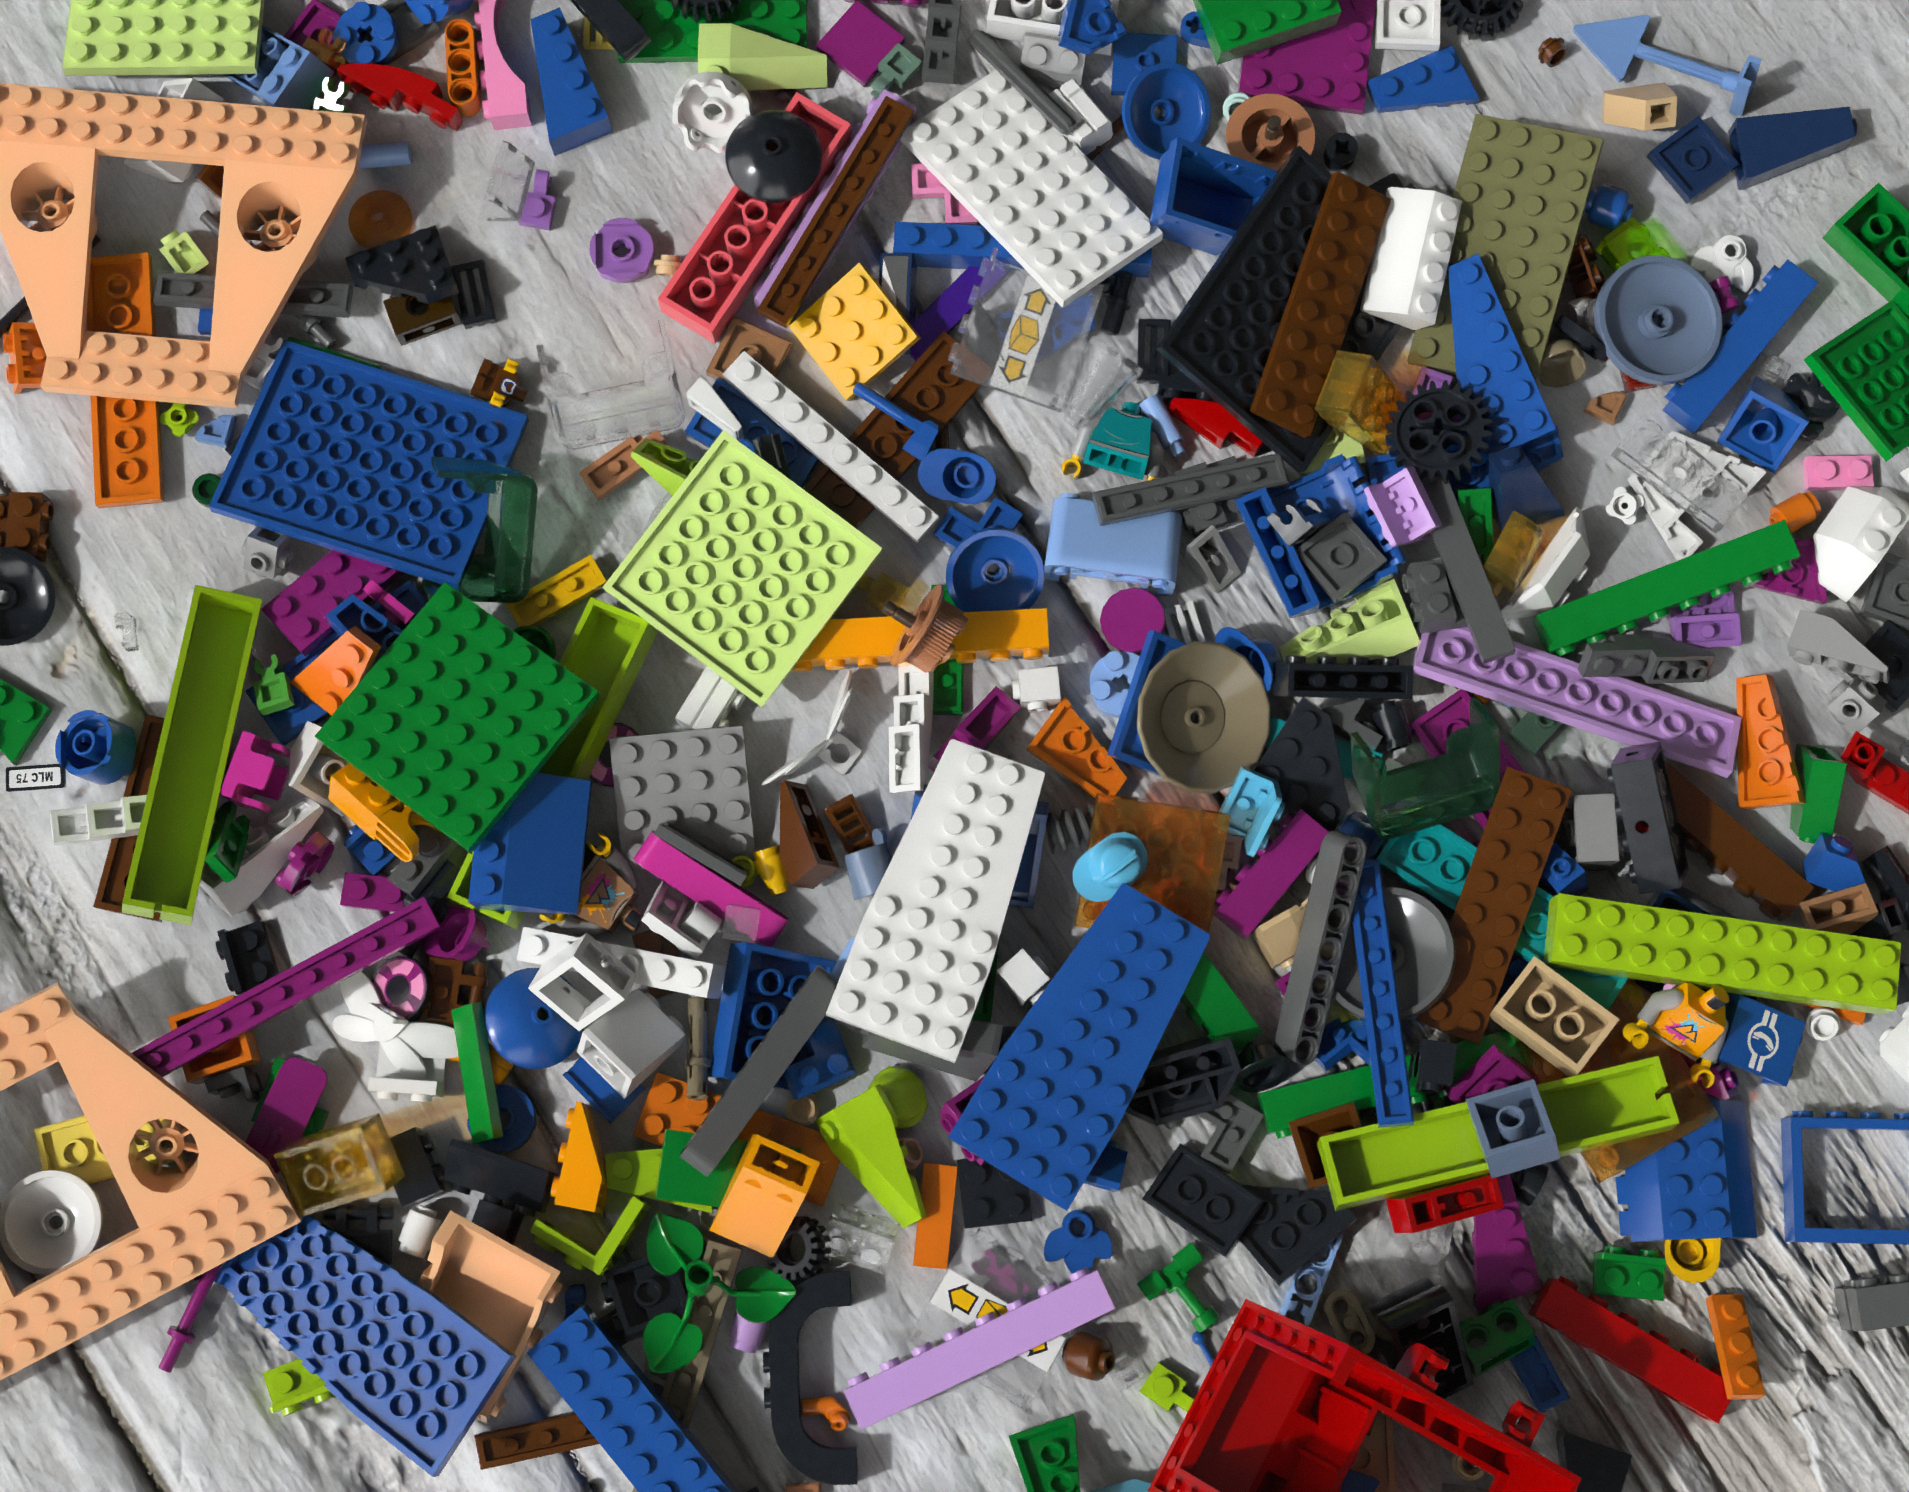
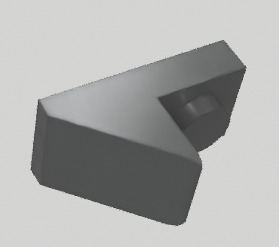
M1366 698L1323 708L1332 715L1334 733L1355 745L1372 751L1377 748L1383 737L1377 733L1378 729L1366 721L1361 720L1357 722L1354 720Z

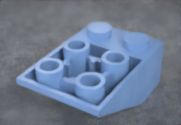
M262 25L258 73L222 75L268 106L309 110L315 98L322 91L324 78L331 77L334 71L308 50Z

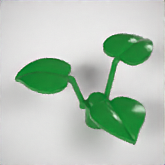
M657 1212L650 1223L647 1233L646 1247L649 1262L657 1272L665 1276L674 1275L683 1268L685 1271L686 1288L689 1293L682 1320L673 1313H663L655 1316L647 1324L643 1335V1346L650 1370L657 1373L673 1372L688 1365L699 1354L703 1343L702 1331L698 1326L687 1322L690 1318L695 1297L708 1294L712 1290L713 1285L718 1286L728 1295L737 1297L735 1307L738 1314L752 1323H765L778 1316L796 1295L795 1287L789 1280L781 1278V1274H775L768 1268L755 1266L745 1268L736 1275L735 1285L737 1290H733L722 1282L719 1276H713L712 1267L707 1262L699 1260L704 1247L701 1232L693 1224L685 1220Z

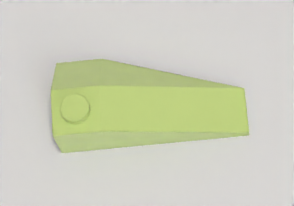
M699 23L698 73L719 72L729 75L740 82L746 90L828 87L827 54L773 38L733 23Z
M1393 578L1355 596L1356 602L1343 611L1337 608L1330 613V620L1319 627L1310 626L1280 646L1279 649L1284 662H1286V656H1306L1307 663H1317V656L1337 657V663H1348V657H1365L1368 660L1388 658L1417 647L1420 639L1395 579Z

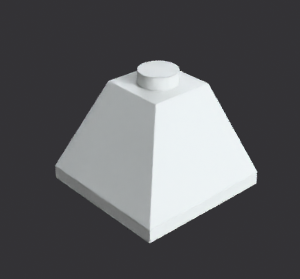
M307 721L291 748L289 786L335 813L344 816V813L328 799L331 775L347 765L348 762L319 742L315 735L322 727Z

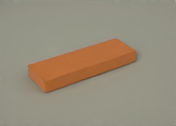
M924 1163L920 1195L927 1216L920 1219L917 1223L913 1266L947 1269L958 1166Z

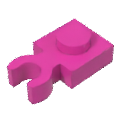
M370 580L362 589L386 610L383 616L397 627L402 623L407 627L416 616L373 580Z

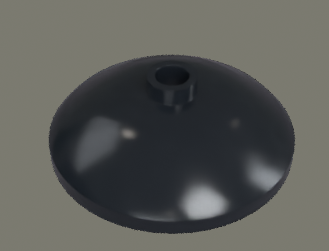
M765 110L748 116L735 127L726 145L725 160L729 176L741 192L757 201L781 203L799 197L813 185L821 169L822 149L816 132L803 118L788 111ZM776 144L778 148L770 151L767 149V146Z
M0 547V591H6L9 594V600L6 603H0V646H9L33 638L46 626L55 606V588L49 572L34 556L17 548Z

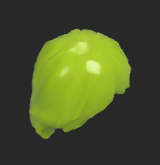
M889 1065L887 1068L882 1069L878 1075L874 1076L868 1089L878 1084L881 1085L898 1118L899 1126L895 1127V1129L909 1128L916 1125L922 1116L925 1115L929 1105L923 1081L914 1072L905 1069L903 1065L893 1067Z

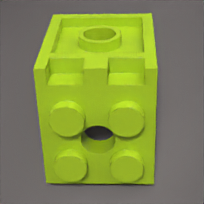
M633 1196L598 1252L584 1245L547 1220L536 1219L529 1231L536 1235L534 1240L536 1244L549 1252H557V1250L566 1254L563 1261L577 1270L582 1269L585 1271L588 1268L599 1276H605L604 1271L614 1267L652 1205L642 1198Z

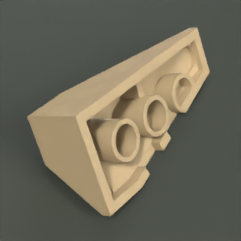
M1308 899L1302 902L1301 906L1298 907L1296 904L1258 926L1251 934L1272 969L1280 965L1284 970L1293 964Z

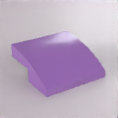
M1733 586L1730 587L1732 592L1716 599H1713L1711 595L1699 599L1700 604L1691 609L1682 611L1680 607L1668 611L1672 641L1699 648L1741 646L1740 614L1735 613Z

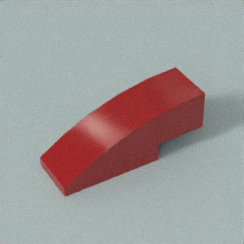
M1174 398L1170 403L1169 412L1173 417L1219 449L1229 440L1252 457H1255L1265 444L1218 403L1190 398Z

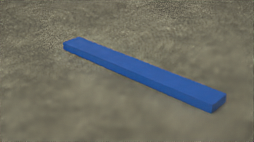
M1368 859L1364 861L1351 917L1378 1128L1414 1125L1380 860Z

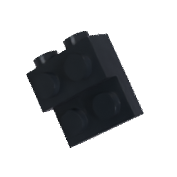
M648 1256L604 1271L607 1282L600 1284L607 1304L614 1303L617 1314L611 1316L617 1336L624 1334L626 1342L643 1337L649 1321L660 1314L673 1313L682 1320L687 1297L678 1272L671 1276L660 1274L652 1267Z

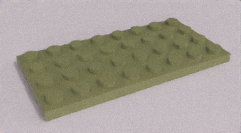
M1476 114L1453 198L1462 201L1448 267L1477 253L1479 254L1537 385L1604 140L1599 137ZM1447 268L1435 324L1415 330L1407 362L1415 366H1424L1429 369L1456 374Z

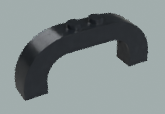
M851 1271L827 1272L813 1276L797 1285L794 1298L772 1321L769 1334V1352H763V1372L770 1373V1387H764L765 1409L771 1408V1422L776 1442L785 1458L793 1467L807 1477L822 1483L854 1485L858 1483L857 1446H824L808 1435L801 1420L798 1346L801 1327L806 1319L819 1309L852 1306Z

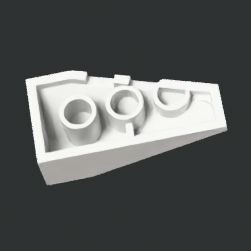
M304 796L270 814L267 823L260 827L251 828L249 826V837L236 879L226 883L205 862L200 883L201 887L231 917L245 911L253 901L260 897L287 861L291 849L303 840L324 812L323 808L308 796Z

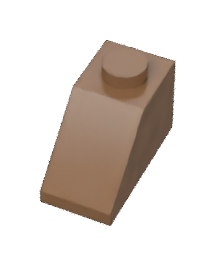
M1866 883L1799 903L1800 922L1803 928L1851 935L1878 915V910Z

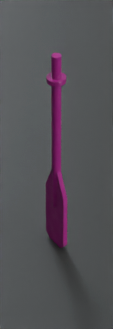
M299 1057L289 1058L282 1064L245 1142L268 1160L276 1174L290 1163L328 1081L327 1073L323 1068ZM222 1264L202 1274L178 1326L171 1325L167 1334L172 1339L158 1366L159 1369L171 1373L185 1342L193 1343L196 1336L190 1331Z

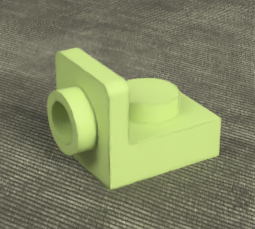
M174 230L160 240L164 246L159 250L176 273L195 274L209 264V261L186 231L179 234L177 230Z

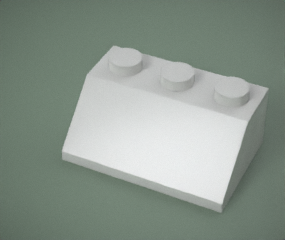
M193 78L164 81L156 96L223 102L224 98ZM126 158L124 164L128 167L169 183L184 182L194 170L193 163Z

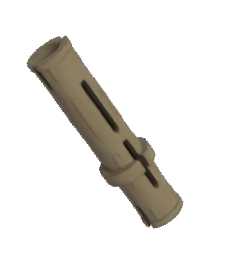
M691 997L688 999L687 1059L684 1061V1069L687 1070L686 1098L694 1101L708 1099V1070L711 1069V1060L708 1059L709 999H705V997Z

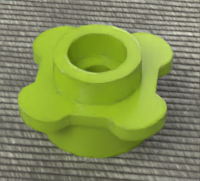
M173 403L167 412L160 414L159 420L163 425H168L172 429L174 436L182 437L192 430L199 421V415L196 411H191L187 408L186 404ZM181 415L182 419L178 421L176 418Z

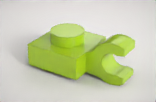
M1160 1363L1156 1364L1139 1390L1140 1393L1166 1411H1169L1173 1403L1188 1412L1194 1399L1182 1392L1187 1382Z

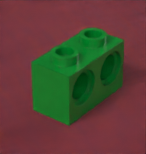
M1513 1299L1504 1303L1503 1301L1495 1302L1485 1310L1483 1315L1475 1319L1469 1317L1459 1323L1470 1368L1475 1378L1535 1345V1332ZM1503 1322H1511L1516 1328L1510 1332H1504L1498 1326ZM1475 1338L1486 1342L1482 1348L1478 1349L1468 1345Z

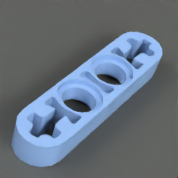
M1344 1232L1334 1239L1333 1243L1331 1242L1327 1245L1329 1253L1326 1260L1316 1262L1311 1259L1292 1276L1279 1314L1286 1317L1287 1311L1295 1310L1298 1301H1291L1292 1294L1294 1293L1300 1299L1311 1300L1309 1307L1302 1304L1299 1314L1304 1317L1301 1324L1309 1326ZM1304 1274L1313 1276L1317 1284L1315 1291L1308 1295L1300 1292L1297 1285L1299 1278Z

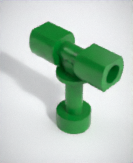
M1190 1242L1172 1256L1173 1261L1159 1272L1156 1270L1152 1271L1139 1281L1137 1286L1149 1301L1165 1289L1169 1294L1176 1290L1196 1316L1191 1323L1200 1333L1217 1321L1221 1315L1213 1305L1206 1308L1187 1283L1191 1278L1188 1271L1203 1260V1257Z

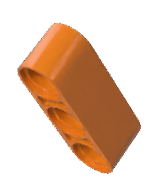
M458 18L449 22L445 28L448 94L452 105L459 109L462 117H472L480 111L482 105L477 38L472 25L465 19ZM459 36H468L462 42L455 41ZM462 65H470L465 71H457ZM462 95H472L470 99L466 101H459V98Z

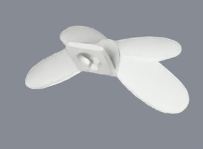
M852 670L847 672L841 683L832 711L827 736L821 743L773 772L762 782L761 786L767 785L783 775L787 776L793 773L815 755L840 775H844L861 754V749L836 730L852 696L853 687L848 691ZM830 743L834 745L843 744L847 747L849 756L845 762L836 763L833 761L830 755L831 751L827 748Z
M363 971L340 982L343 998L351 1014L335 1017L333 1021L334 1031L341 1037L352 1041H379L394 1067L405 1077L411 1080L425 1079L427 1072L421 1057L449 1059L459 1056L454 1028L430 1022H409L381 1003L375 986Z

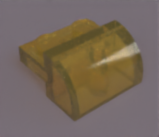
M1514 510L1483 567L1487 579L1490 581L1493 594L1496 596L1499 595L1502 588L1515 594L1544 538V533L1537 524Z

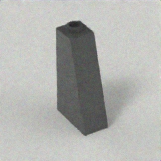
M972 1020L956 1063L861 1028L860 1034L864 1035L862 1048L977 1081L998 1056L1003 1026Z

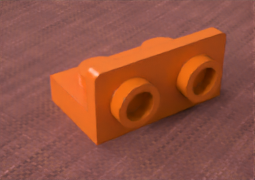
M12 322L9 332L4 333L3 336L4 352L10 353L11 363L6 366V379L8 384H13V393L21 394L23 388H42L40 385L47 356L35 323Z

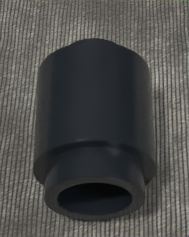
M1395 700L1376 706L1377 712L1372 714L1375 727L1378 729L1377 733L1383 736L1380 742L1381 745L1386 746L1387 752L1399 750L1413 744L1411 740L1413 732L1404 705H1396Z

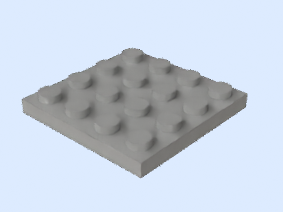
M743 725L609 738L621 854L629 861L632 870L645 869L636 863L633 858L652 830L656 831L659 824L665 821L730 860L737 856L754 858L753 853L756 852Z

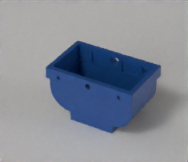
M1177 137L1170 142L1169 150L1160 158L1150 225L1157 226L1163 232V239L1216 256L1223 252L1278 171Z

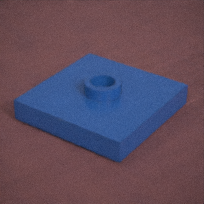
M1127 33L1124 37L1115 41L1113 46L1111 95L1124 96L1133 78L1150 65L1163 62L1176 63L1178 35Z

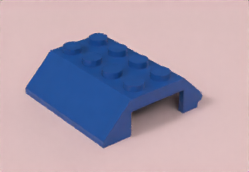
M1343 454L1324 461L1321 469L1289 482L1287 487L1273 489L1268 492L1263 487L1234 501L1289 618L1320 612L1370 590L1400 573L1401 571L1398 566L1406 562L1400 546L1392 547L1390 543L1387 544L1382 534V527L1368 505L1364 488L1370 485L1369 482L1361 485L1358 484V481L1366 476L1356 456L1346 459ZM1307 499L1317 501L1326 514H1331L1334 519L1345 512L1387 559V563L1335 604L1306 571L1295 550L1305 542L1288 547L1266 519L1271 513L1287 510L1286 505L1291 504L1299 508L1305 517L1313 515L1312 508L1306 503Z
M1721 1099L1673 1100L1679 1119V1124L1670 1131L1613 1144L1615 1171L1625 1170L1626 1176L1615 1177L1618 1205H1628L1629 1211L1618 1212L1620 1236H1631V1242L1757 1238L1744 1101H1723Z

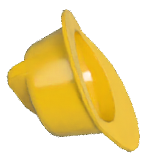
M1721 1238L1665 1240L1664 1254L1666 1264L1671 1272L1683 1281L1689 1283L1704 1282L1710 1279L1718 1269Z

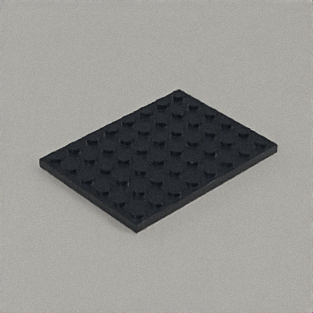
M1301 146L1293 148L1156 348L1158 352L1271 450L1279 454L1298 473L1305 472L1401 327V325L1360 311L1370 268L1369 264L1311 436L1304 438L1250 412L1331 178V174Z

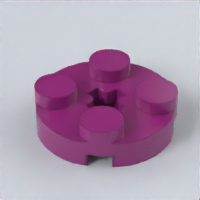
M319 831L315 832L305 845L302 842H298L288 854V858L291 860L290 863L277 875L275 883L293 896L303 892L312 883L308 878L315 871L320 874L328 863L334 851L333 842Z

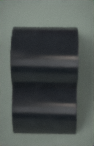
M1424 1277L1363 1307V1311L1375 1333V1342L1389 1364L1390 1369L1395 1370L1404 1353L1411 1345L1420 1343L1450 1360L1447 1369H1440L1435 1375V1382L1439 1385L1434 1394L1445 1399L1474 1385L1454 1299L1443 1285L1438 1284L1435 1286L1429 1278ZM1427 1360L1424 1361L1419 1371L1422 1374L1428 1364Z

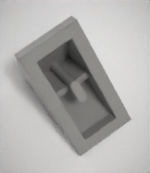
M1213 525L1187 545L1183 558L1217 594L1241 574L1239 567Z

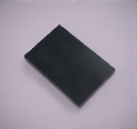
M1181 1143L1142 1198L1147 1204L1225 1258L1229 1257L1265 1204V1200Z

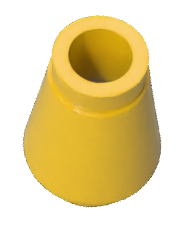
M779 845L754 852L755 861L753 863L767 890H769L770 896L789 891L788 880L780 859Z

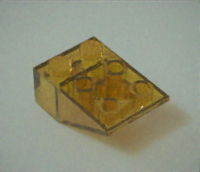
M1337 350L1314 409L1332 427L1377 455H1385L1390 446L1386 444L1385 436L1390 434L1386 432L1385 424L1392 423L1389 412H1399L1396 401L1399 400L1406 403L1407 399L1372 355Z

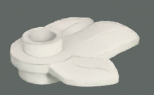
M1735 235L1723 236L1715 245L1702 247L1695 253L1690 265L1696 271L1705 272L1704 279L1708 283L1717 278L1729 276L1731 284L1744 293L1750 289L1754 278L1753 265L1745 257L1746 245L1740 237ZM1728 245H1732L1736 249L1733 257H1729L1725 253V248Z

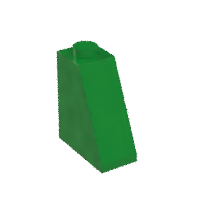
M1797 744L1795 763L1806 804L1791 806L1790 829L1799 837V840L1814 844L1821 832L1830 836L1833 835L1847 763L1830 748Z

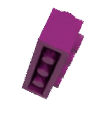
M1302 809L1295 816L1290 812L1277 827L1281 833L1273 842L1269 838L1263 851L1258 850L1256 852L1260 856L1256 864L1252 867L1247 863L1235 877L1240 882L1232 892L1226 888L1214 903L1218 907L1214 916L1244 941L1320 850L1323 838L1329 833Z

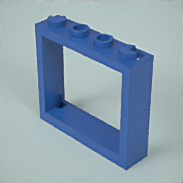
M1792 1111L1793 1117L1781 1119L1785 1242L1909 1245V1230L1805 1228L1801 1129L1909 1131V1113H1894V1119H1881V1113L1862 1112L1860 1113V1118H1847V1112L1833 1111L1826 1112V1118L1813 1117V1111Z

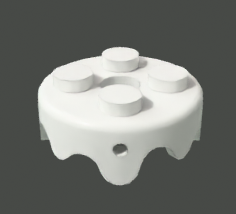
M702 72L691 76L679 87L673 103L672 121L674 125H677L682 130L685 144L689 149L697 151L700 148H709L717 153H722L726 151L728 139L735 127L745 118L754 114L753 102L748 91L735 78L719 72ZM716 104L722 109V112L712 114L705 106Z

